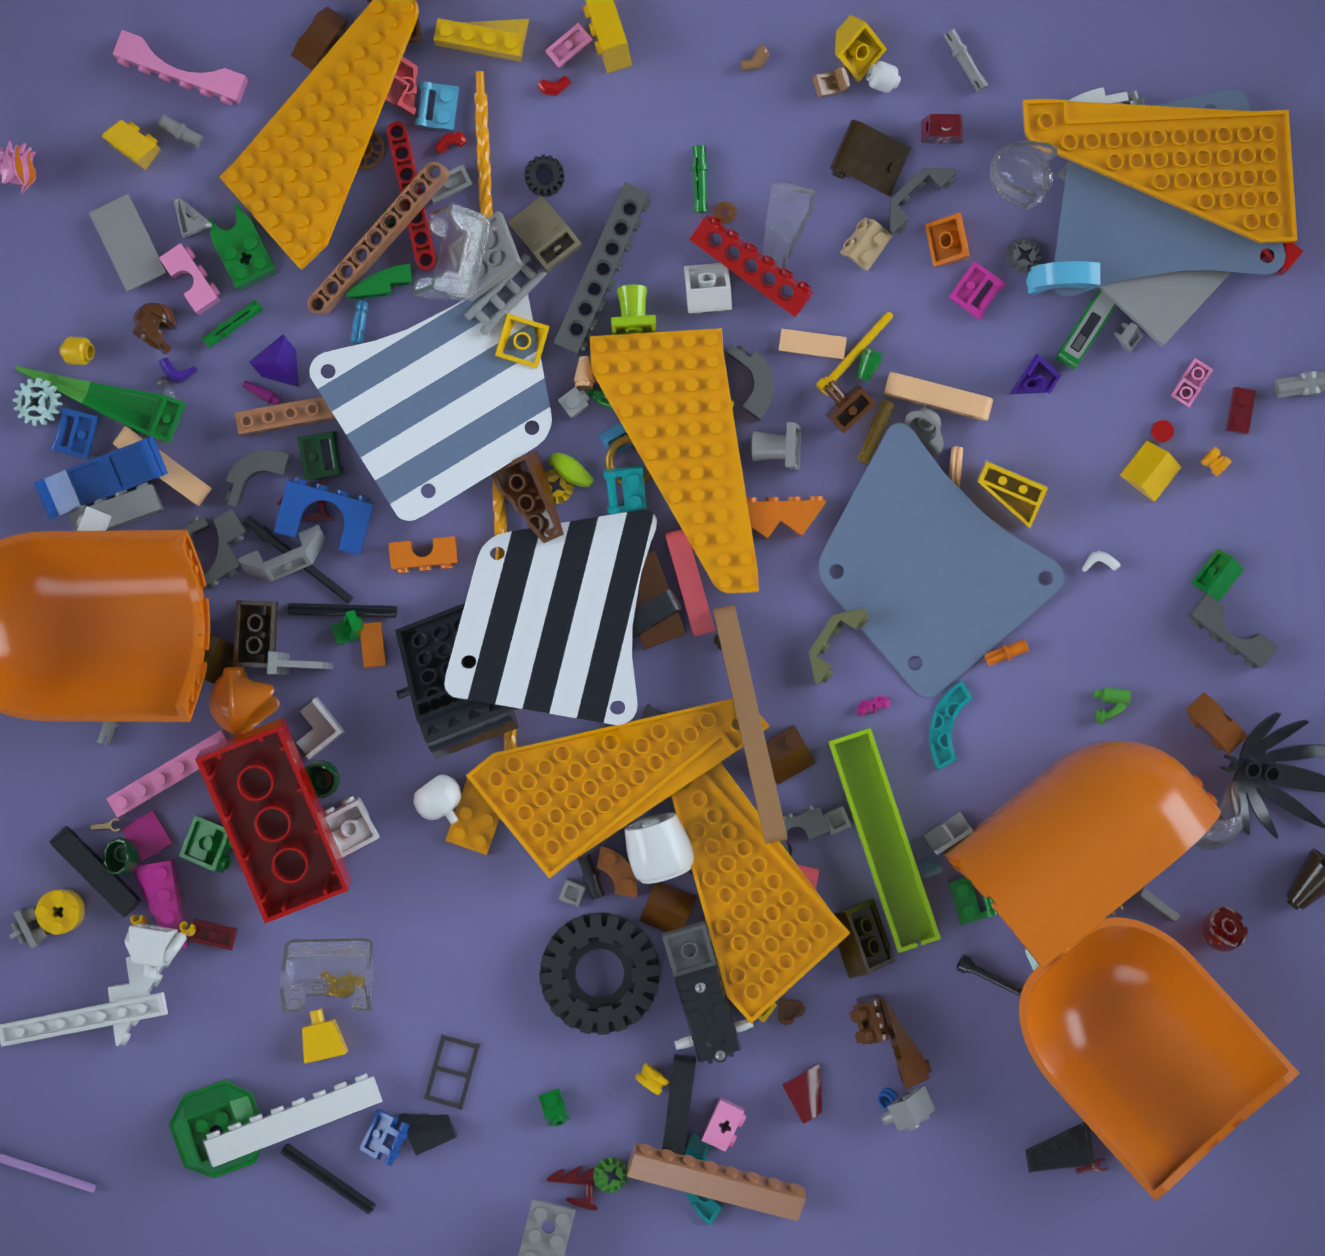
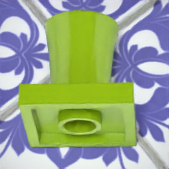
M636 284L619 287L617 294L620 302L621 317H611L612 335L656 332V315L645 314L647 287Z

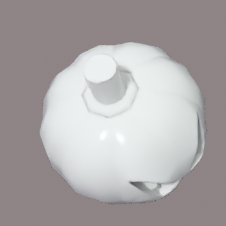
M440 774L414 793L413 803L417 812L428 820H437L446 816L451 824L455 823L459 819L452 810L461 800L460 786L454 778L448 775Z

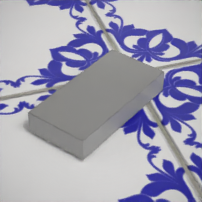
M1142 888L1137 892V896L1169 920L1176 922L1180 917L1178 913L1146 889Z

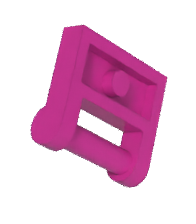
M974 261L948 298L969 312L974 318L981 320L984 316L983 312L999 290H1003L1006 284ZM987 281L993 284L978 306L974 307L971 304L985 283Z

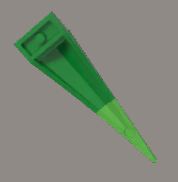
M19 366L15 367L17 371L34 380L41 378L43 382L45 380L50 381V386L57 387L56 391L146 437L153 436L155 440L169 445L172 442L186 407L185 402L166 395L109 386Z

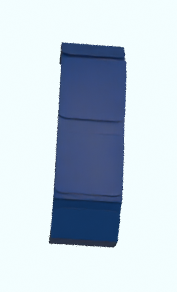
M151 436L36 481L34 485L47 516L51 520L72 511L78 506L93 503L98 499L111 496L154 478H159L168 474V471L154 437Z

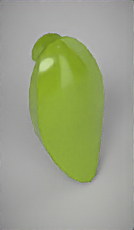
M553 453L550 456L549 465L553 466L557 473L569 483L580 487H589L594 482L593 477L573 457L564 453Z

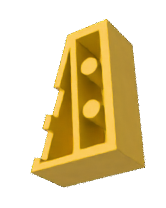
M985 460L977 478L978 483L1025 525L1031 528L1048 487Z

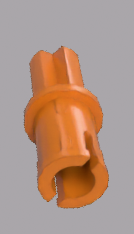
M1022 639L1007 646L1003 644L1002 648L988 652L984 657L988 666L1007 659L1010 661L1012 657L1029 652V648L1025 639Z

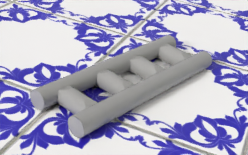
M526 253L520 258L522 262L521 267L489 289L464 314L467 320L470 321L475 316L484 325L480 329L484 336L547 275L542 268L536 273L527 265L531 258ZM520 270L530 279L522 288L512 280ZM504 286L515 294L506 304L496 295ZM489 301L499 309L491 319L481 311Z

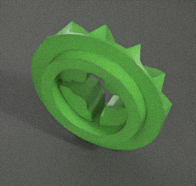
M607 1157L599 1161L593 1173L594 1182L597 1187L607 1193L620 1191L627 1184L626 1164L616 1157ZM613 1169H615L614 1174L617 1175L619 1179H611L610 1181H608L609 1177L606 1175V1173H604V1170L607 1172H612Z

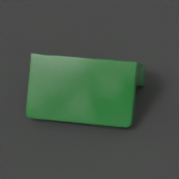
M1217 549L1191 584L1219 602L1244 569L1234 557Z

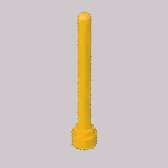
M886 312L828 377L821 378L815 384L823 394L829 396L823 390L825 385L834 390L828 383L832 380L837 381L890 322L893 314Z

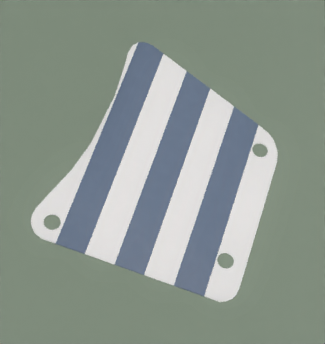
M520 272L512 278L520 288L526 284ZM504 286L496 295L506 304L515 294ZM484 294L473 302L465 298L454 306L407 330L375 341L324 352L313 359L310 365V378L394 512L402 520L412 521L426 515L511 463L512 460L537 447L546 438L550 430L552 417L541 358L536 369L496 357L495 353L506 316L486 336L480 332L484 325L475 316L470 321L464 316ZM528 294L509 314L533 321ZM489 301L481 311L491 319L499 309ZM515 321L503 353L534 363L538 348L535 328ZM519 332H525L531 337V344L525 350H518L513 344V338ZM519 335L516 338V344L519 347H526L528 345V338L524 335ZM326 364L333 365L336 370L335 375L329 379L321 375V368ZM528 421H536L539 424V431L535 435L526 433L525 424ZM424 484H432L435 487L436 493L433 497L425 498L421 494V488Z

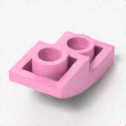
M1194 357L1171 396L1190 407L1213 369Z

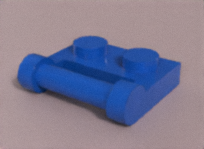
M61 407L58 429L54 444L51 443L50 450L89 460L99 417ZM74 417L67 447H64L62 445L69 418Z

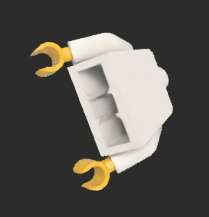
M134 914L130 917L133 925L129 926L124 943L131 955V961L144 964L143 977L154 978L156 977L157 967L169 964L187 939L186 936H192L196 928L191 924L189 929L185 930L188 923L183 921L179 925L181 932H178V929L148 925L147 918L141 914L139 918Z

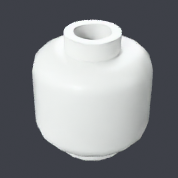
M878 61L870 66L866 79L869 81L871 88L889 93L893 88L896 89L898 87L901 77L898 76V68L896 66Z

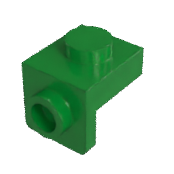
M355 610L346 612L342 622L331 625L337 644L342 645L359 640L363 623L360 616L357 617Z
M559 1088L538 1095L545 1120L550 1127L561 1126L570 1120Z

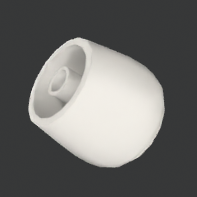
M667 812L649 816L631 823L625 828L628 861L636 879L643 884L666 881L680 876L691 869L694 861L693 848L676 813Z

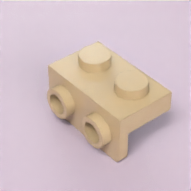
M865 217L857 224L852 236L845 241L840 253L843 256L849 257L863 270L868 271L893 235L877 221Z

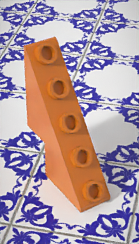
M793 496L788 497V501H779V497H766V501L757 502V498H747L751 529L768 539L779 522H781L802 537L827 501L823 500V496H810V500H801V497Z

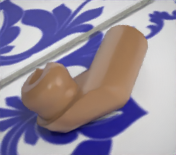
M760 45L756 48V53L752 59L741 60L742 71L762 68L769 58L767 47Z

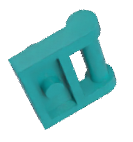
M643 466L613 468L603 471L604 479L607 482L608 514L615 515L622 512L647 510ZM616 477H622L624 503L618 504Z

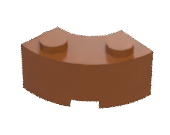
M1205 692L1185 710L1190 716L1188 721L1196 729L1200 727L1212 739L1210 743L1218 751L1224 750L1227 754H1230L1248 737L1238 723L1226 715L1223 708Z
M601 845L597 868L605 871L612 878L615 885V894L637 898V879L627 859L615 849Z

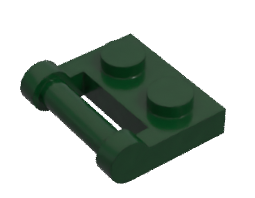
M337 431L297 437L305 480L310 481L344 475V468H341L336 440L338 438ZM322 440H328L332 469L326 470Z

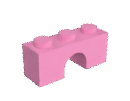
M180 243L160 256L159 259L174 279L182 274L193 276L194 283L192 288L183 295L194 311L201 315L221 301L218 297L220 291L213 282L209 284L205 278L208 276V273L201 264L197 266L193 260L196 256L189 246L185 248Z

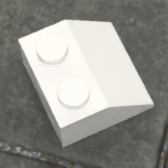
M721 263L684 266L688 313L732 310L730 278L726 266Z

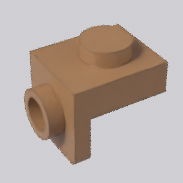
M839 67L835 71L816 74L812 77L818 98L838 95L850 88V80L845 67Z

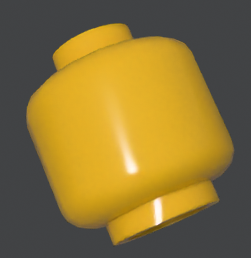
M69 336L60 346V355L69 365H87L95 354L94 345L86 337Z

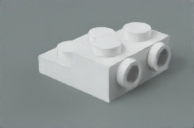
M353 795L341 801L342 806L336 809L334 806H331L323 811L342 858L380 838L361 798L357 797L354 799Z

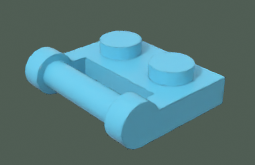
M421 81L419 85L421 95L418 118H415L414 125L421 128L454 132L459 87ZM430 91L436 92L433 119L426 120Z

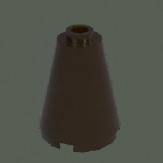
M1315 848L1309 851L1286 895L1289 898L1287 900L1288 904L1296 910L1299 908L1304 910L1325 895V855Z

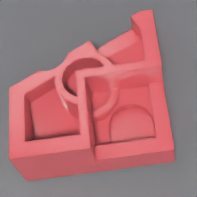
M402 57L385 99L386 102L411 115H414L416 112L417 65Z

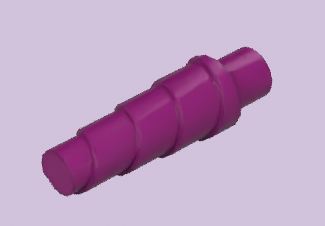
M247 380L244 381L243 388L268 404L278 405L281 403L282 399L276 396L274 392Z

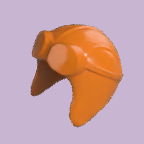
M244 667L224 668L223 674L214 683L209 696V707L213 718L223 729L233 735H240L252 730L278 709L280 702L276 697L272 696L274 687L271 684L254 682L248 679Z

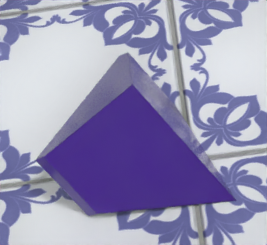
M283 334L249 361L261 377L299 387L296 349Z
M1036 354L1028 363L1009 395L1050 394L1061 375L1040 355Z

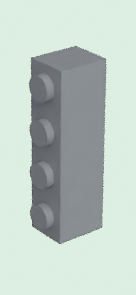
M148 482L137 485L136 490L128 492V490L115 493L116 497L107 500V497L94 501L95 505L90 506L112 516L106 531L164 511L156 486L149 485ZM86 505L78 506L73 509V513L68 514L74 531L78 529L76 523L80 514H84Z

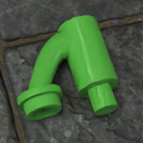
M1103 687V690L1094 689L1093 698L1101 699L1104 703L1116 704L1114 708L1107 712L1103 708L1096 710L1095 723L1103 725L1104 721L1122 713L1130 703L1131 691Z

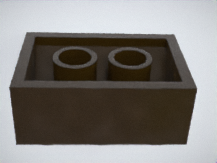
M236 600L233 666L268 668V651L276 652L278 602Z
M874 899L866 900L833 913L850 932L837 945L849 979L868 975L895 961Z

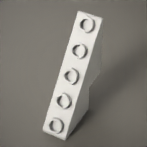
M131 956L126 957L129 983L109 986V1001L115 1002L150 995L153 986L157 987L163 978V975L160 974L163 968H168L170 963L157 967L156 977L148 978L143 977L144 964L133 963ZM139 1020L113 1025L116 1046L120 1044L125 1046L131 1037V1034L128 1032L132 1025L136 1026Z

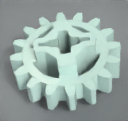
M36 378L35 382L33 379H27L28 385L21 383L22 390H15V393L19 396L13 399V402L18 403V406L13 409L20 411L17 417L25 418L24 423L30 424L32 422L33 426H39V423L47 425V419L54 421L53 414H59L60 411L56 408L62 405L61 402H57V398L61 397V394L55 393L57 387L50 386V381L45 380L43 382L41 378ZM40 387L44 390L37 393L33 389ZM36 398H39V399H40V400L38 401L39 406H35L36 403H37V401L35 400ZM38 412L42 416L34 417L31 414Z

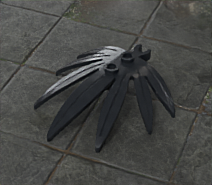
M1275 712L1261 721L1251 731L1242 746L1239 760L1229 754L1224 755V758L1230 760V765L1227 767L1221 766V769L1228 773L1236 770L1232 785L1233 805L1237 819L1247 835H1250L1248 799L1257 819L1273 837L1278 839V834L1269 812L1256 791L1257 787L1284 810L1313 825L1325 828V824L1303 804L1283 790L1270 784L1278 783L1292 788L1325 793L1324 775L1292 765L1275 763L1276 761L1302 760L1325 756V745H1294L1266 753L1268 749L1308 724L1309 721L1300 720L1287 724L1266 736L1281 716V713Z

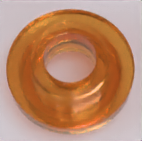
M721 202L715 208V217L721 220L723 224H728L735 219L736 208L730 202ZM727 209L730 214L724 217L721 214L722 210Z

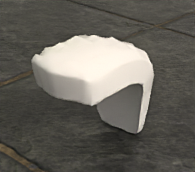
M1098 550L1089 555L1082 567V571L1086 572L1097 561L1105 563L1113 571H1116L1121 565L1108 553Z

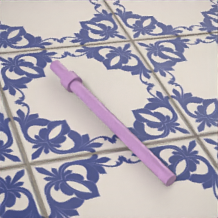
M0 1153V1163L91 1193H94L96 1190V1184Z

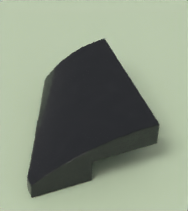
M400 1114L401 1121L410 1125L407 1130L408 1139L416 1156L448 1142L458 1135L448 1114Z

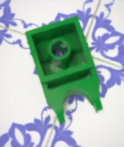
M236 204L234 208L236 210L237 222L232 229L222 230L211 217L207 220L212 224V227H210L211 240L236 289L241 292L279 273L255 224L244 214L240 205ZM252 256L249 260L250 264L243 263L246 257L250 258Z

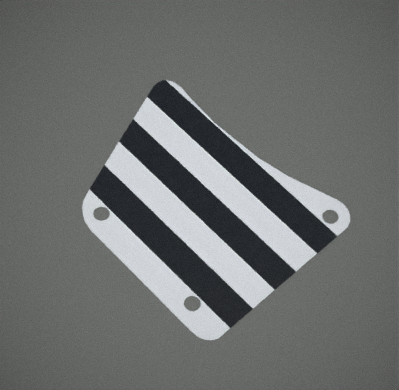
M635 510L615 515L563 522L561 526L564 535L547 543H543L531 528L506 532L492 537L482 547L476 561L446 672L444 685L447 692L456 698L612 725H621L629 722L635 716L638 705L632 660V625L641 572L656 530L657 519L654 513L648 510ZM495 547H501L505 551L504 557L500 560H494L490 556L491 550ZM471 655L475 657L476 664L473 668L466 669L462 666L461 660L464 656ZM614 701H621L625 704V710L622 714L616 715L611 712L610 706Z

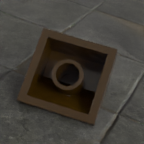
M211 632L209 651H205L203 662L207 663L204 680L214 684L223 674L224 668L235 667L233 666L234 644Z

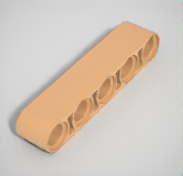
M889 372L884 391L885 395L983 421H988L993 404V399L987 396Z
M125 426L112 444L120 449L144 438ZM159 450L168 474L159 478L190 501L200 506L212 488Z

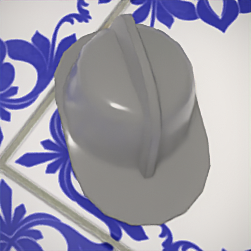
M924 406L921 410L910 412L906 416L905 423L916 433L932 457L938 455L944 446L940 431L941 419L939 415L930 410L928 406Z

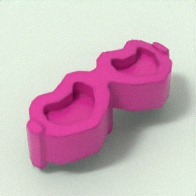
M876 696L873 701H861L856 710L860 717L871 711L873 714H876V709L888 708L891 705L888 698Z

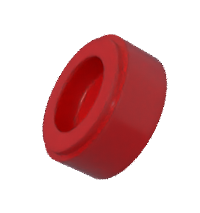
M1160 420L1153 424L1151 436L1155 441L1163 443L1173 437L1174 428L1169 421Z

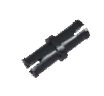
M590 853L578 857L577 860L584 875L582 879L588 886L591 899L594 900L604 896L605 893L598 878L600 875L595 870Z

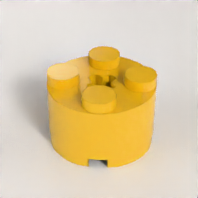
M65 888L56 889L44 894L38 901L35 909L39 925L45 931L55 935L64 934L76 929L82 923L85 916V904L82 897L76 891ZM63 907L64 909L62 911V915H59L57 913L59 911L58 908Z

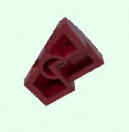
M817 1063L782 1084L803 1124L822 1113L821 1066Z

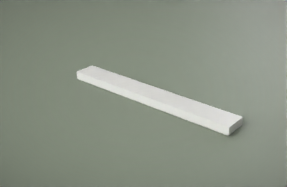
M164 992L3 1023L0 1024L1 1047L166 1015L168 1010Z

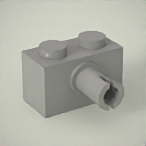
M925 1085L906 1091L887 1106L889 1111H884L881 1114V1118L887 1126L895 1123L898 1131L903 1129L912 1131L920 1127L919 1123L928 1120L929 1115L935 1111Z

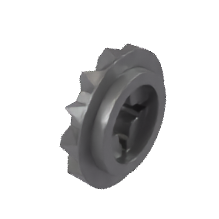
M1020 238L1013 241L1008 247L1006 253L1007 262L1016 272L1028 273L1031 271V267L1039 265L1041 262L1042 252L1039 244H1036L1032 239ZM1020 250L1024 252L1031 250L1028 255L1029 261L1026 259L1017 261L1021 255Z

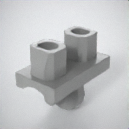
M36 907L23 908L13 913L17 922L11 924L14 933L9 935L10 939L17 937L20 944L27 940L30 948L42 944L41 941L50 935L42 927L34 929L31 921L37 919L35 915Z

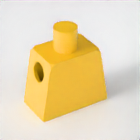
M322 1008L309 1011L312 1024L302 1027L304 1063L346 1054L348 1048L335 1018L325 1020Z

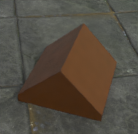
M663 882L654 883L639 921L665 932L683 928L688 921L696 896Z

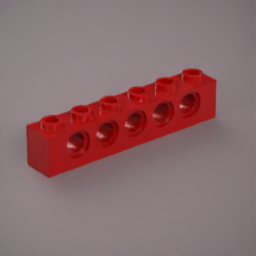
M709 215L704 217L689 240L792 316L796 317L799 315L814 294L810 290L811 287L806 282H799L793 278V273L788 269H781L775 265L776 261L770 256L760 254L754 244L750 242L745 243L739 238L740 235L736 231L726 229L722 226V221L717 217H710ZM714 233H717L721 236V244H717L714 242ZM731 246L739 249V257L731 254ZM749 259L757 262L758 267L756 270L749 267ZM767 272L774 274L775 282L771 283L766 279ZM785 285L793 289V295L784 293L783 288Z

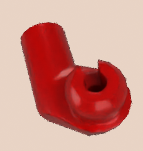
M565 75L557 82L542 79L538 83V89L544 95L558 96L571 84V81Z
M459 131L446 133L435 145L434 149L442 155L450 145L456 144L459 147H463L467 142V138Z

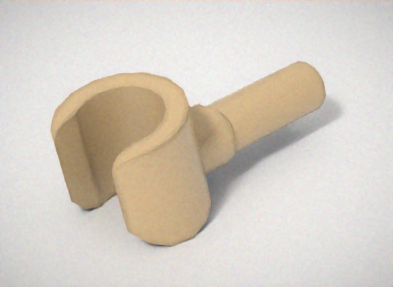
M114 818L110 822L91 825V830L111 829L112 831H119L121 828L114 829L111 824L113 821H120V819Z

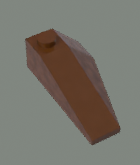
M537 451L516 458L511 463L491 474L500 494L509 500L513 505V509L522 515L527 521V525L543 543L564 535L547 475Z
M879 997L901 1082L905 1089H908L929 1079L928 1073L932 1072L928 1059L924 1060V1057L884 997Z

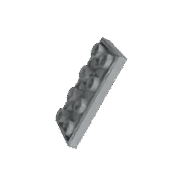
M129 194L89 212L127 292H131L168 274L159 259L156 248Z

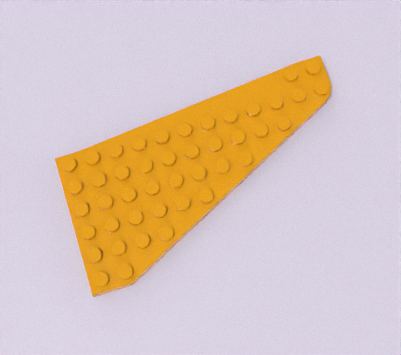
M372 0L235 162L219 176L301 270L328 246L418 19L419 7L416 0Z
M1027 99L1022 101L1024 134L1033 145L1259 244L1291 243L1297 241L1289 110L1242 111L1075 102L1061 99Z
M722 328L590 336L592 373L714 586L727 594L759 592L758 568L724 359Z
M731 698L635 720L621 725L609 726L496 752L475 767L466 777L547 877L551 879L566 865L742 749L743 743L733 699ZM760 715L761 723H762V727H763V732H764V731H766L770 726H769L768 723L763 719V717Z
M719 763L671 795L676 815L693 848L694 861L691 869L726 995L752 1024L846 938L850 932L832 913L781 842L765 844L757 810L723 764Z

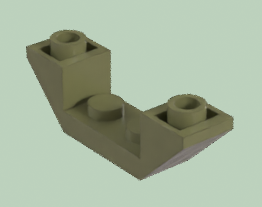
M863 608L832 615L809 650L815 683L818 685L822 684V682L827 683L833 674L831 671L833 665L819 655H824L831 644L828 641L832 635L836 637L843 627L840 623L843 621L854 629H858L859 626L863 628L870 618L867 615L869 613L868 609Z

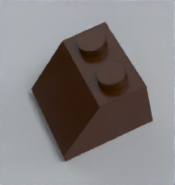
M795 725L766 740L773 776L777 785L815 764L806 743Z

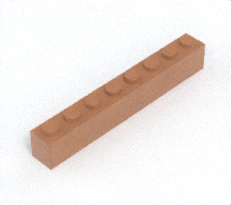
M635 1143L628 1162L627 1177L794 1221L799 1220L806 1201L805 1187L797 1183H787L774 1177L760 1176L755 1172H745L732 1166L718 1165L713 1161L695 1159L690 1155L676 1154L671 1150L657 1149L648 1144Z

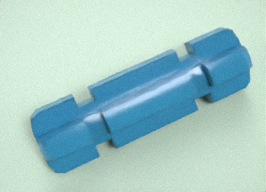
M357 300L355 306L357 312L354 313L352 326L354 331L351 333L350 340L352 343L362 344L364 337L362 332L365 330L367 317L365 312L368 311V302Z

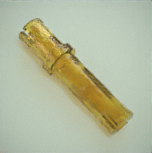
M885 399L882 400L876 417L872 418L873 424L856 458L857 461L869 465L885 427L888 428L889 426L888 420L896 406L894 403Z

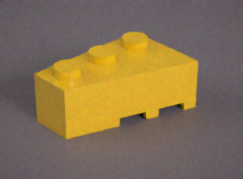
M585 0L586 5L583 6L586 19H591V23L588 24L592 37L596 36L595 47L598 55H602L607 73L632 66L628 42L614 0Z

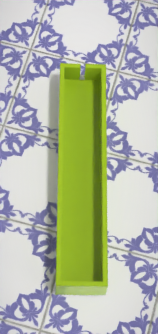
M868 727L827 741L897 952L901 953L918 947L915 942L918 939L921 945L940 940L941 937L871 728Z

